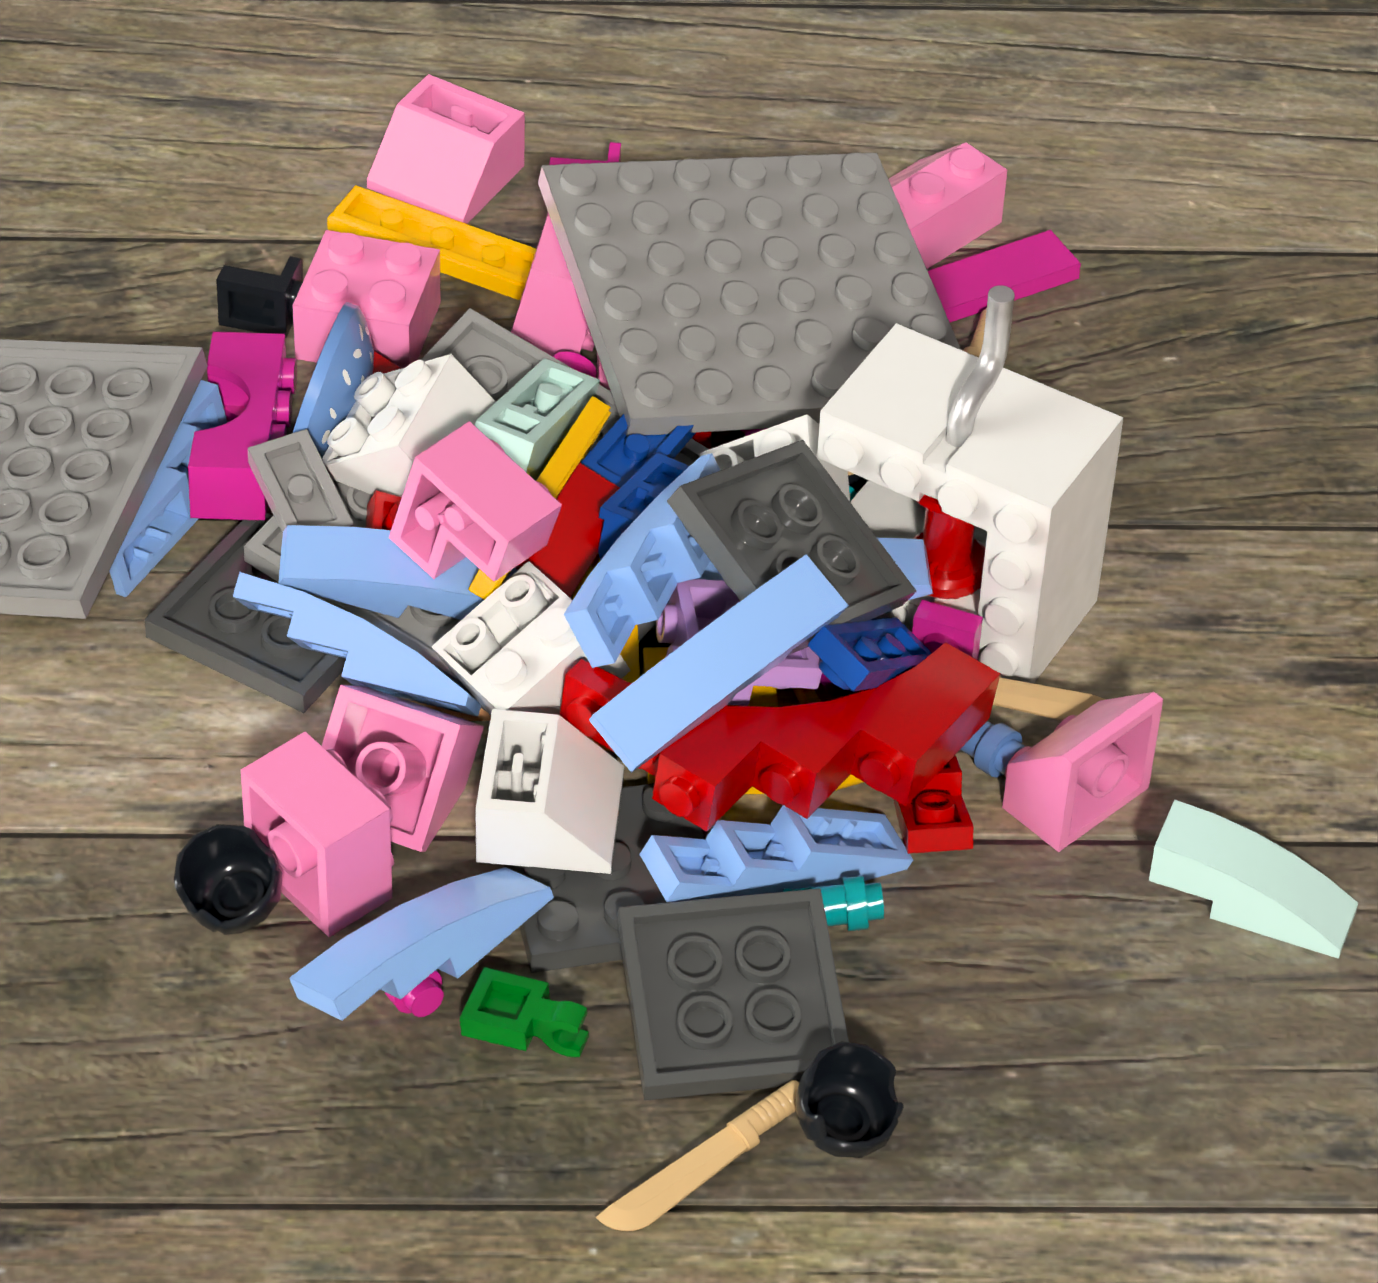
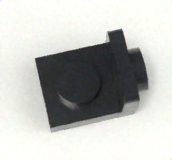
M290 256L281 275L223 265L216 279L219 325L258 333L285 334V338H287L293 325V303L304 281L302 258Z

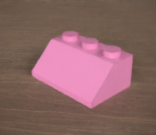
M967 142L920 159L888 179L926 269L1002 223L1007 169Z

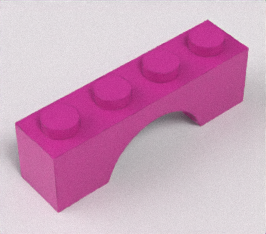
M213 332L207 361V380L218 385L226 419L230 422L214 428L194 431L188 464L190 518L266 521L268 503L248 464V447L287 435L286 427L291 426L292 394L296 393L297 360L296 358H286L285 334Z

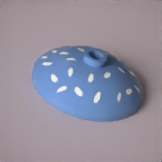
M346 302L343 305L331 328L307 388L293 433L307 429L321 458L329 447L327 439L330 433L339 423L346 419L356 402L354 398L356 389L367 377L373 374L374 349L367 320L360 307L350 302Z

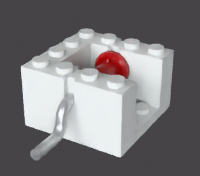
M998 285L992 287L988 292L984 337L979 357L896 323L821 409L817 458L868 480L850 503L876 537L923 539L925 543L933 594L908 600L903 606L871 620L897 617L912 631L913 618L922 599L981 616L983 621L978 661L1001 673V678L1034 684L1097 601L1124 417L1003 368L1010 341L1015 294L1011 288Z

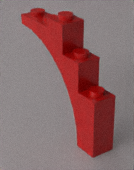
M945 642L914 668L873 689L864 690L831 701L784 707L726 705L641 765L639 769H643L656 777L652 796L654 801L666 807L672 814L683 817L706 832L751 787L766 794L774 802L785 805L808 819L850 774L862 780L874 790L880 791L907 806L988 721L1001 673ZM581 659L566 673L560 716L587 737L613 751L589 719L595 712L632 683L599 667L592 668L590 663Z

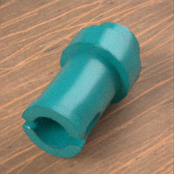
M863 876L843 877L842 884L800 889L783 888V892L821 888L828 926L847 925L848 931L866 930L869 928V921L884 919L881 883L865 884Z

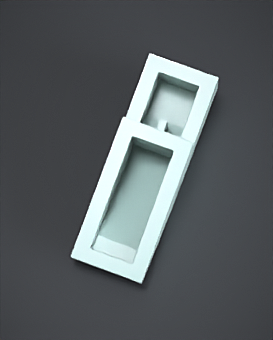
M1174 799L1154 847L1149 881L1212 900L1210 919L1339 959L1357 911L1358 902L1331 879L1301 858L1260 834L1217 814Z

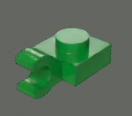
M484 967L460 1015L461 1035L527 1051L533 1036L540 1038L551 1050L567 1057H580L589 1038V1031L581 1029L588 1011L585 1006L572 1001L550 1000L548 982Z

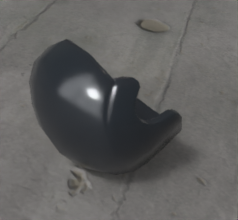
M216 824L194 834L178 853L174 884L187 911L202 926L212 932L220 931L224 935L240 934L265 921L280 901L282 871L279 869L275 855L261 841L254 830L240 825Z
M841 1041L819 1051L803 1073L795 1097L796 1113L807 1139L812 1140L817 1148L835 1157L863 1158L885 1147L899 1122L898 1118L901 1116L904 1108L903 1103L898 1101L895 1093L894 1078L896 1069L891 1061L867 1044Z

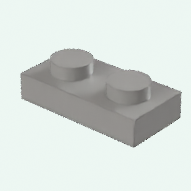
M307 429L248 447V464L282 534L287 525L354 527V523Z

